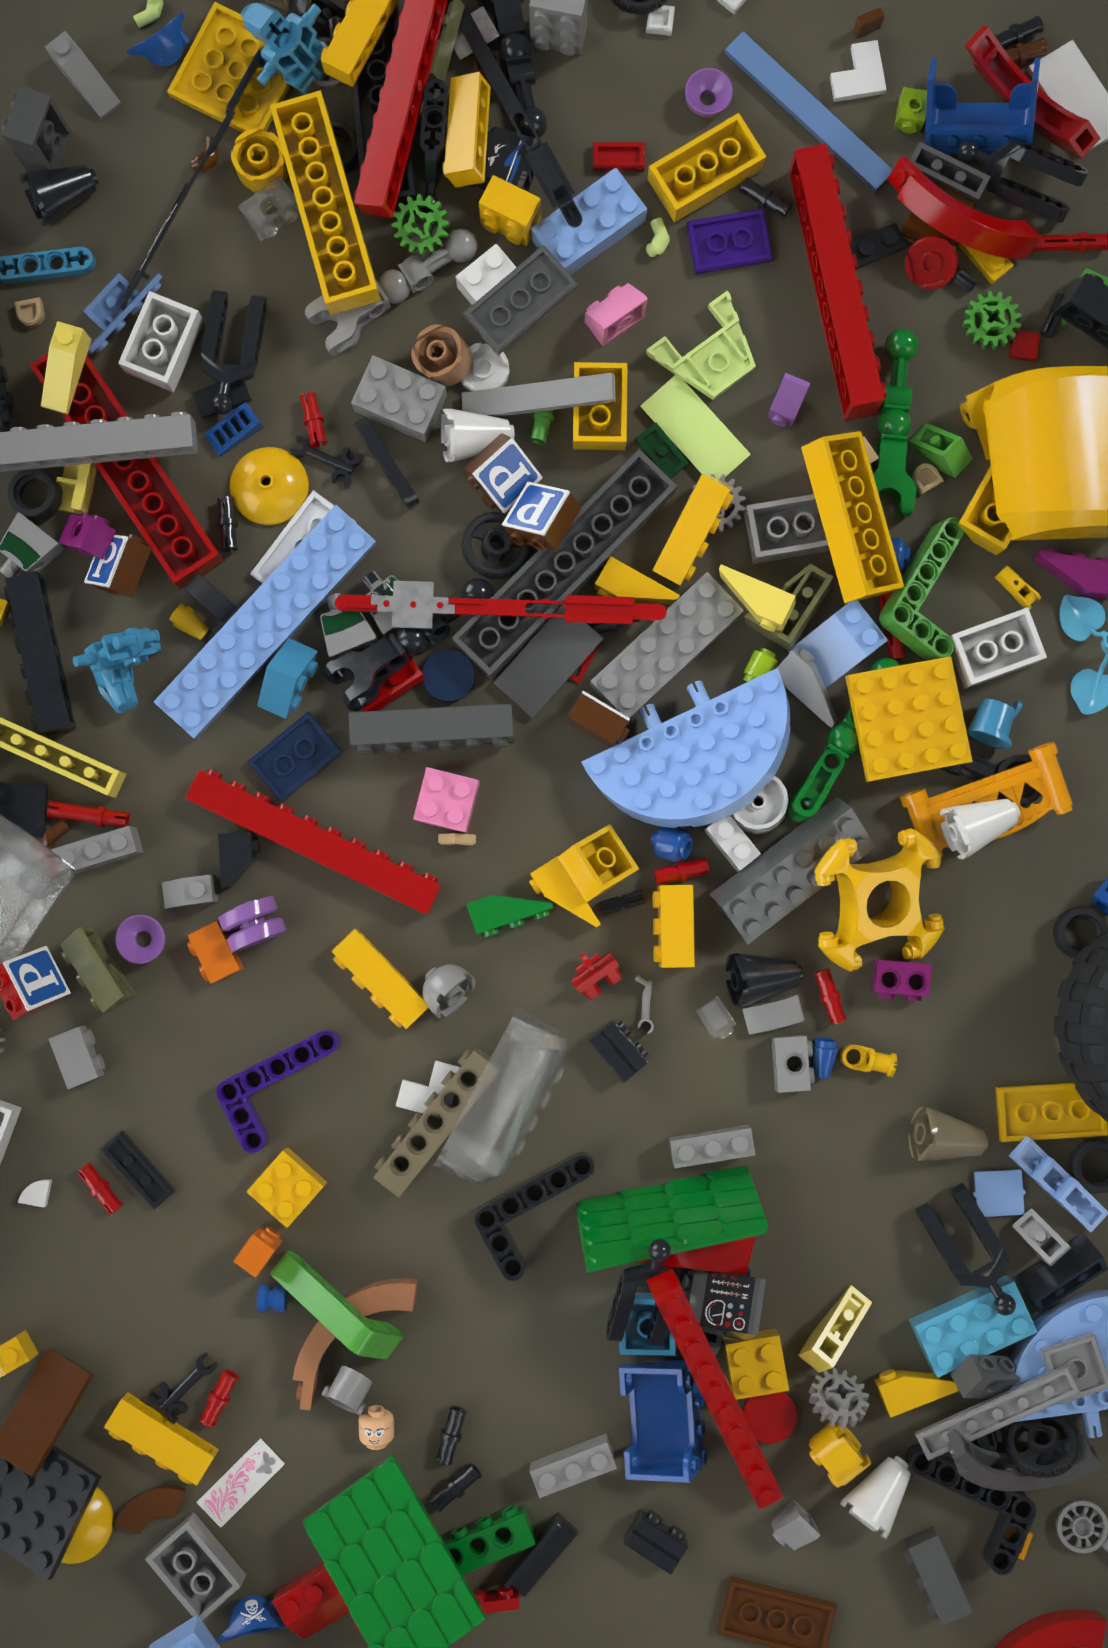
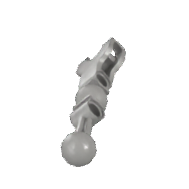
M458 228L452 230L448 238H446L445 246L423 260L419 255H412L397 265L399 270L391 269L385 271L380 276L379 281H376L381 301L330 315L322 295L306 307L305 316L313 324H320L327 320L338 323L337 329L326 338L325 346L331 355L342 354L357 344L363 326L391 308L390 303L397 304L403 302L409 296L410 290L415 294L417 291L429 286L433 281L431 273L452 260L460 263L470 261L477 251L478 242L476 237L468 229Z

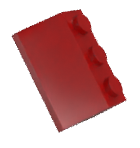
M323 1563L279 1588L272 1601L285 1626L303 1640L350 1613L348 1606Z

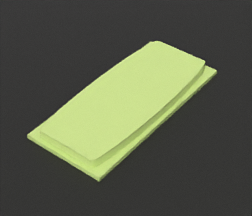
M677 375L671 378L640 406L654 423L657 422L674 445L701 474L706 473L710 476L714 474L716 479L720 480L722 474L726 477L751 455L688 384Z

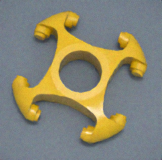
M912 828L898 833V841L903 848L892 857L868 864H849V857H853L857 851V843L855 839L851 838L839 839L827 850L814 870L815 881H817L819 886L830 885L831 881L835 880L836 874L840 894V918L836 935H833V932H821L818 937V947L832 962L849 972L862 967L861 956L855 952L856 948L888 936L905 935L908 938V942L905 943L902 949L904 959L920 960L933 948L945 929L941 914H929L928 918L924 919L923 924L919 906L922 864L926 865L927 868H939L942 854L926 836ZM889 881L892 892L888 906L879 915L869 918L866 906L871 891L878 884Z

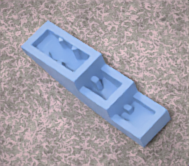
M1028 1136L1009 1155L1021 1169L1089 1232H1092L1108 1215V1211L1076 1179L1071 1177Z

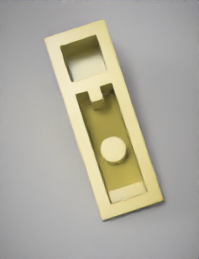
M57 321L48 352L41 401L43 408L68 415L92 340L83 328Z
M721 565L719 568L721 579L752 616L760 622V626L771 632H774L775 629L782 632L796 604L795 595Z
M850 1285L811 1333L798 1356L819 1373L833 1368L872 1302Z

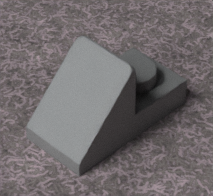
M1032 1208L1012 1225V1228L1034 1250L1036 1255L1049 1266H1052L1071 1248Z

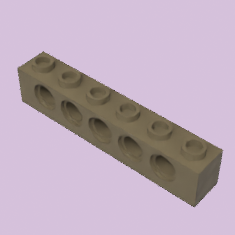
M475 1047L472 1052L468 1049L458 1060V1063L461 1064L455 1073L451 1070L441 1082L444 1085L443 1089L439 1094L433 1092L424 1103L428 1108L422 1115L418 1112L407 1125L411 1128L405 1136L400 1133L391 1145L394 1149L389 1157L383 1155L374 1166L377 1172L373 1178L398 1198L500 1071L501 1066L478 1047ZM467 1071L474 1073L476 1082L473 1084L465 1083L462 1079V1074ZM455 1093L458 1095L460 1102L456 1105H450L446 1102L445 1095ZM431 1114H438L442 1118L443 1123L439 1126H434L429 1122L428 1117ZM415 1135L422 1136L426 1141V1145L423 1147L415 1146L412 1142V1137ZM399 1156L405 1157L409 1162V1166L406 1168L397 1166L395 1158Z

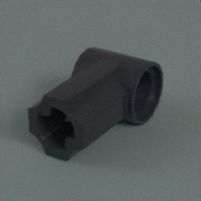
M971 753L973 762L940 769L953 775H962L970 780L977 781L993 775L996 764Z

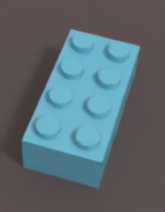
M1007 1275L999 1278L998 1284L1004 1293L1011 1295L1015 1299L1016 1309L1011 1315L1002 1316L998 1314L994 1308L995 1298L989 1288L979 1287L908 1319L928 1365L937 1377L955 1370L970 1354L989 1355L1037 1333L1015 1281Z

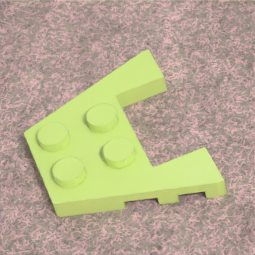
M728 291L708 305L709 311L723 328L685 356L681 357L666 336L646 350L648 357L712 400L739 382L756 367Z

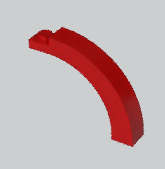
M983 25L964 45L974 59L972 63L1005 103H1010L1011 91L1015 86L1021 83H1032L1010 58L988 26ZM1038 88L1034 130L1060 149L1082 159L1101 138L1088 119L1068 111Z
M900 157L887 179L899 192L897 198L916 216L947 237L977 251L1009 259H1027L1041 238L1025 220L1014 221L992 217L957 201L930 181L908 157Z
M1076 1609L1055 1611L1033 1618L1018 1626L1006 1635L995 1648H1102L1107 1621L1097 1611Z

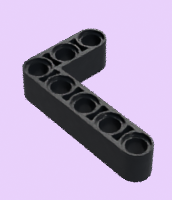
M586 1152L575 1153L486 1202L477 1209L474 1220L475 1225L505 1279L510 1281L518 1280L525 1271V1259L506 1223L589 1178L594 1172V1161L590 1154ZM579 1159H586L590 1163V1167L585 1172H579L574 1167L575 1162ZM562 1172L566 1176V1181L561 1185H555L551 1181L552 1174ZM532 1185H537L542 1189V1194L538 1198H532L528 1195L527 1189ZM508 1198H513L518 1202L519 1206L514 1211H508L504 1208V1201ZM482 1212H491L495 1218L494 1222L491 1224L482 1223L480 1220ZM496 1236H503L507 1239L508 1244L504 1248H497L492 1240ZM509 1260H516L521 1267L516 1272H510L505 1264Z
M920 1444L910 1446L906 1451L905 1457L907 1463L917 1475L999 1512L985 1545L983 1555L995 1573L999 1575L1010 1573L1016 1564L1035 1519L1037 1510L1034 1502L1022 1491H1001L998 1499L990 1500L991 1493L995 1491L993 1489L984 1488L976 1484L972 1488H965L967 1480L959 1474L954 1459L942 1454L929 1461L926 1457V1461L922 1465H915L916 1457L922 1454L925 1455ZM945 1466H950L951 1472L949 1475L941 1477V1469ZM1025 1501V1508L1022 1511L1016 1512V1505L1019 1502ZM1008 1528H1016V1534L1014 1533L1009 1539L1005 1538V1531ZM1004 1553L1002 1561L998 1563L993 1562L997 1554Z

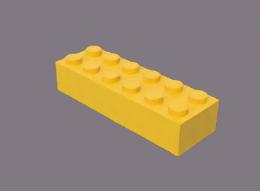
M861 431L824 436L802 446L801 449L844 603L880 596L903 588L904 584Z

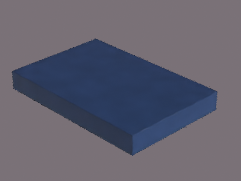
M308 711L247 762L277 799L283 803L340 756L343 751Z

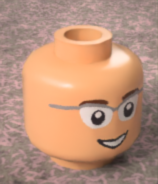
M372 1405L359 1416V1440L367 1448L380 1450L393 1440L394 1417L389 1410L384 1409L381 1405Z

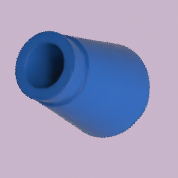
M817 1037L815 1038V1043L812 1044L814 1076L817 1078H830L839 1049L836 1046L837 1041L835 1039Z

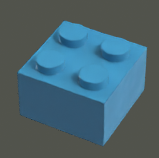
M636 1292L623 1340L619 1342L620 1355L675 1356V1340L669 1329L663 1347L647 1345V1329L655 1304L652 1293Z

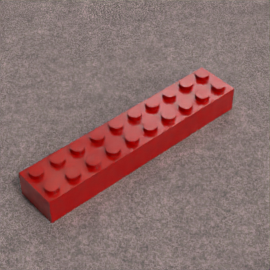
M827 143L796 149L789 169V177L845 422L876 415L884 398L887 396L885 383L880 382L879 372L881 371L879 357L874 356V333L872 330L869 331L867 321H869L868 307L862 303L863 284L861 279L857 280L855 272L858 269L856 255L851 254V231L849 228L846 229L844 223L846 219L845 205L839 201L840 182L838 178H834L832 170L835 167L834 156L832 152H828Z
M48 353L29 364L43 386ZM87 354L68 415L61 414L67 422H78L80 425L90 424V421L96 419L113 422L117 421L120 417H129ZM156 457L94 463L173 583L180 590L186 587L196 574L202 576L225 561Z

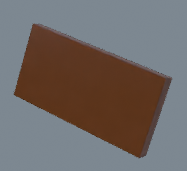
M48 1348L0 1429V1456L31 1477H36L94 1374L54 1349Z
M729 1576L717 1626V1634L772 1648H827L837 1605L835 1602Z

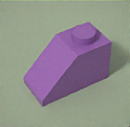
M785 373L767 418L772 419V423L777 426L791 427L810 383Z

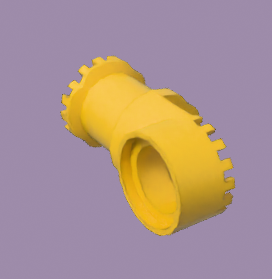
M854 1044L845 1046L840 1052L842 1064L850 1069L868 1073L871 1070L886 1073L887 1077H893L896 1071L894 1067L897 1066L895 1064L897 1062L896 1053H891L890 1055L878 1053L873 1048ZM851 1049H856L860 1054V1059L856 1064H849L847 1062L846 1054Z

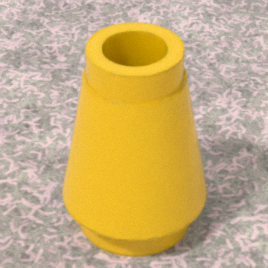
M181 603L169 618L173 623V627L200 641L210 630L189 605L186 607Z

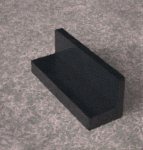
M1081 1234L1067 1243L1071 1248L1052 1266L1041 1260L1017 1276L1018 1281L1030 1295L1033 1305L1039 1313H1042L1108 1270L1104 1257L1085 1234Z
M557 1512L536 1537V1545L527 1548L504 1574L503 1586L506 1589L513 1586L525 1597L578 1535V1529Z

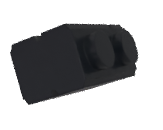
M612 1020L591 1037L589 1042L621 1081L625 1083L648 1063L645 1058L648 1052L639 1042L635 1045L628 1038L631 1032L622 1021L617 1024Z
M641 1509L624 1534V1544L671 1575L688 1549V1542L685 1538L686 1534L675 1525L669 1528L663 1524V1519L654 1511L649 1510L647 1513Z

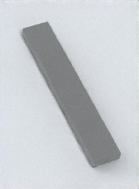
M613 373L462 393V411L492 417L616 402L615 375Z
M1065 1364L916 1431L915 1435L929 1461L949 1452L948 1447L951 1444L947 1433L954 1429H957L971 1442L1072 1397L1081 1391L1070 1369Z

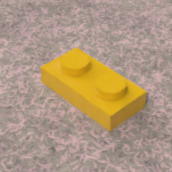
M961 243L959 244V248L991 285L1008 273L1014 266L1009 258L993 256Z

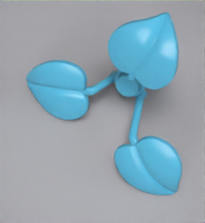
M1065 595L1059 611L1060 623L1064 633L1072 640L1078 642L1085 641L1090 634L1103 638L1101 648L1106 655L1098 673L1092 669H1084L1073 677L1070 685L1072 698L1080 712L1084 715H1090L1108 706V675H1102L1108 663V632L1096 631L1105 622V611L1101 604L1093 599Z

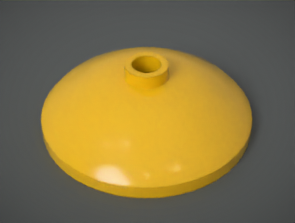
M263 447L247 453L236 464L230 478V494L234 497V505L238 511L248 520L265 526L279 525L291 520L305 502L309 493L308 476L301 462L290 452L276 447ZM270 478L271 482L269 485H262L263 479Z
M96 1488L61 1563L77 1564L85 1562L96 1556L107 1544L113 1530L114 1515L110 1501L100 1488Z

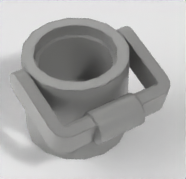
M341 1366L332 1385H327L324 1388L322 1396L346 1411L362 1415L367 1406L363 1403V1400L372 1385V1381L351 1368Z

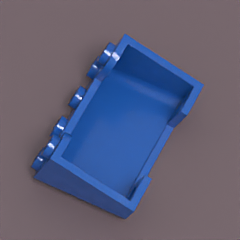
M685 1360L623 1364L619 1367L620 1396H626L628 1393L630 1395L633 1443L624 1451L626 1480L689 1483L701 1471L702 1466L706 1465L707 1450L703 1448L706 1426L705 1421L701 1420L704 1398Z

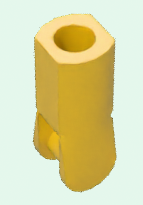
M1009 565L994 577L1024 609L1028 607L1030 610L1032 608L1031 604L1041 599L1040 594L1028 585ZM1021 589L1027 593L1024 597L1019 593Z

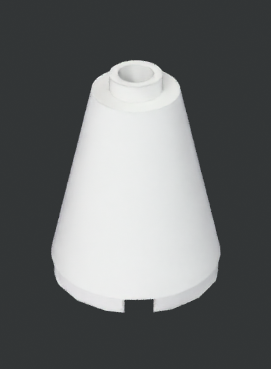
M451 408L443 409L445 414L441 415V443H445V446H447V451H443V456L447 463L477 456L501 433L514 439V426L509 425L507 419Z
M1009 799L947 807L940 812V816L944 815L945 822L940 823L941 829L952 852L958 850L961 855L957 857L964 860L1016 825L1018 817H1020V810L1017 804Z
M895 1456L894 1459L887 1457L842 1499L840 1505L844 1508L848 1504L851 1507L849 1510L851 1515L874 1532L879 1529L882 1530L881 1537L887 1539L911 1473L907 1470L909 1465L898 1456Z

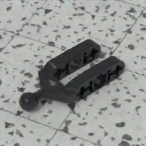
M432 79L425 85L420 134L426 182L423 201H426V198L431 196L433 198V205L439 201L435 195L440 175L443 174L442 166L445 161V138L447 137V115L449 110L448 86L440 79ZM435 89H440L438 98H433ZM436 115H439L441 117L440 123H437ZM432 133L435 134V141L431 139ZM420 207V210L423 213H433V211L428 208Z
M1013 138L990 154L979 150L974 141H964L958 147V156L963 162L975 160L985 164V173L991 176L987 183V190L994 193L1002 200L1058 223L1064 222L1070 207L1055 198L1015 181L1000 177L1009 158L1011 157L1022 164L1075 186H1082L1089 173L1080 164Z
M213 290L211 293L200 367L204 373L220 385L218 394L211 401L213 411L219 415H226L231 411L230 387L250 380L255 376L267 313V298L264 296H251L240 365L218 363L228 310V293L219 290Z
M960 1183L951 1188L950 1191L985 1250L993 1260L970 1273L930 1205L925 1203L916 1208L915 1211L960 1286L989 1288L995 1298L994 1308L997 1313L1002 1316L1011 1315L1016 1309L1015 1299L1011 1295L1004 1293L998 1284V1280L1009 1257L966 1186Z
M657 1239L650 1244L649 1254L652 1258L651 1262L624 1269L618 1282L607 1321L606 1339L608 1341L622 1342L634 1303L637 1286L649 1288L648 1279L669 1270L662 1265V1262L671 1255V1247L666 1240ZM655 1302L647 1329V1345L663 1347L669 1328Z

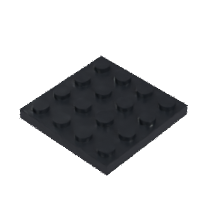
M55 1445L36 1477H31L0 1456V1549L45 1580L53 1579L102 1476Z

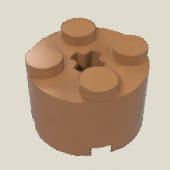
M435 324L425 328L418 334L415 347H412V360L415 367L426 378L444 386H451L460 382L472 371L471 349L468 343L455 330Z

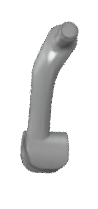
M637 975L634 980L646 986L642 994L641 1020L638 1022L637 1028H640L642 1022L647 1021L650 1023V1029L647 1034H650L654 1029V1024L649 1017L652 981L649 980L648 982Z

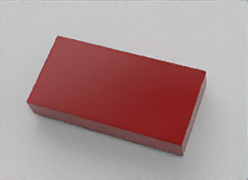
M593 142V171H611L614 168H617L618 171H645V142Z

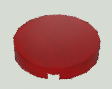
M926 235L917 239L910 246L905 257V271L909 280L925 290H934L945 286L954 277L958 267V253L955 246L947 238L939 235Z
M785 1392L749 1397L743 1407V1413L756 1439L762 1443L774 1444L782 1442L792 1434L796 1427L798 1416L796 1406Z

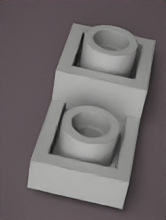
M798 994L773 998L770 1002L748 1005L742 1009L749 1034L769 1031L805 1020Z

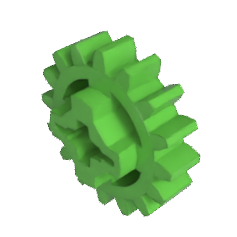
M417 194V201H413L409 196L407 197L408 204L406 206L402 203L398 204L402 211L400 213L394 212L393 216L398 219V222L392 223V227L399 230L394 234V237L397 240L403 238L400 246L404 249L410 245L409 252L411 254H414L416 249H419V253L422 256L425 255V249L435 253L434 245L437 244L442 247L441 237L448 238L449 236L444 231V228L450 227V223L443 220L448 216L446 210L439 211L442 204L437 201L433 205V198L431 196H428L426 201H423L421 194ZM419 208H428L432 210L433 213H423L420 211ZM410 213L408 223L404 224L407 215ZM417 215H418V217H419L420 219H422L423 222H424L423 225H424V228H425V229H424L425 235H424V233H423L422 231H420L419 228H418V226H419L418 221H419V220H418V218H417ZM438 225L437 231L432 237L433 229ZM417 236L421 238L423 242H414L410 240L409 237L413 238Z
M988 291L986 298L978 294L976 302L972 300L969 302L968 308L970 310H965L963 317L966 320H964L962 327L969 328L965 336L974 337L973 345L981 342V349L984 350L987 344H989L992 350H996L998 343L1004 348L1008 343L1007 339L1014 340L1016 336L1014 331H1019L1021 324L1017 322L1020 321L1022 314L1015 313L1019 305L1010 304L1011 296L1003 299L1001 291L997 294V297L993 296L992 291ZM1005 312L1009 318V321L1005 319ZM992 318H994V319L996 320V321H993L992 323H989V322H988V320H991ZM975 320L979 322V329L976 327Z

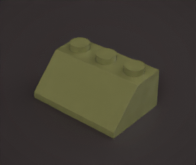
M79 927L60 944L64 950L61 952L64 960L68 965H73L78 973L76 974V979L83 988L87 987L91 993L90 1001L96 1010H101L102 1013L110 1012L137 995L95 927Z

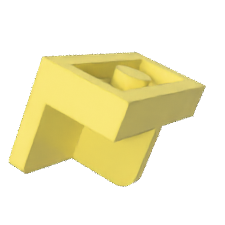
M94 463L64 467L63 476L56 479V482L61 485L63 492L59 511L79 515L82 512L88 514L98 470Z

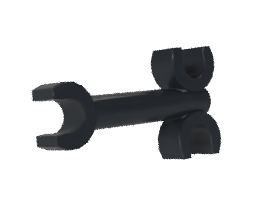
M296 437L297 442L303 444V448L300 451L291 448V454L296 458L308 456L337 469L331 475L332 483L335 484L338 477L344 476L346 478L343 485L344 488L348 489L351 486L352 479L350 475L353 474L355 467L361 464V453L358 452L354 460H349L350 449L345 447L342 451V461L309 446L304 437Z
M203 1353L197 1359L196 1367L171 1393L169 1386L165 1382H161L158 1387L162 1390L163 1396L158 1397L154 1392L148 1395L151 1403L159 1404L166 1411L167 1419L173 1424L179 1419L173 1412L175 1408L180 1409L184 1414L189 1409L185 1402L178 1400L203 1375L212 1374L218 1366L217 1363H214L210 1368H206L203 1365V1360L207 1357V1353Z

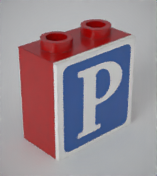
M47 946L0 964V996L4 1002L5 1009L10 1013L13 1021L53 1005L71 994Z

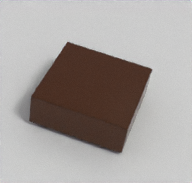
M876 8L857 17L853 29L857 39L881 28L885 16L881 8Z

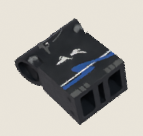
M488 124L485 181L462 187L478 186L480 189L485 190L494 175L529 192L535 175L524 157V154L528 151L522 140L518 138L517 133L499 127H491ZM522 135L528 146L536 144V138Z

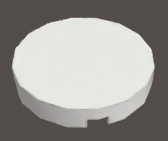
M475 343L470 346L473 367L472 371L460 381L463 387L469 392L504 387L510 373L509 362L505 353L502 352L500 355H497L488 344Z

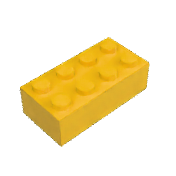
M737 113L650 165L647 180L675 223L741 184L747 177L751 178L761 172L767 156L741 115Z

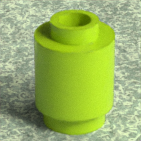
M761 648L760 651L754 650L743 672L745 674L743 681L747 683L774 670L778 664V661L774 659L776 654L765 648Z

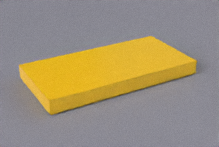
M1074 1083L995 1087L1000 1142L1022 1141L1026 1136L1032 1140L1108 1136V1122L1086 1105L1075 1089Z

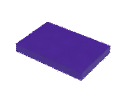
M764 208L692 220L686 223L695 275L769 263L773 260Z

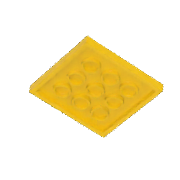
M214 2L167 90L169 97L223 122L230 99L258 49L262 51L265 43L254 38L245 28L241 14ZM257 68L234 110L236 113L229 125L230 127L242 133L253 128H259L262 131L268 130L273 120L270 105L282 102L290 88V85L282 80L283 75L278 72L277 76L271 77L268 83L263 86L257 80L263 68Z
M951 656L845 676L866 782L973 762Z

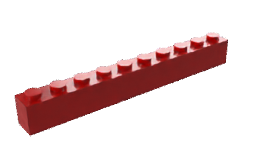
M405 0L403 11L399 14V27L397 35L393 38L392 42L393 51L390 61L386 65V78L384 86L380 89L378 110L373 117V129L371 137L367 140L365 161L360 168L361 177L358 188L354 191V204L363 215L393 218L424 96L425 85L428 81L448 0Z
M209 768L207 773L201 770L198 771L185 799L429 915L442 888L441 885L437 884L439 878L424 872L423 876H420L413 872L414 866L401 860L397 865L389 861L391 855L376 849L375 853H372L365 849L366 843L353 837L349 842L341 838L343 832L330 826L324 830L317 826L318 820L305 814L301 819L293 815L295 809L280 803L279 807H276L269 803L270 797L257 791L253 796L245 792L247 786L232 780L231 784H228L221 780L222 774Z
M673 1268L648 1279L647 1283L653 1298L759 1510L783 1499L784 1496Z

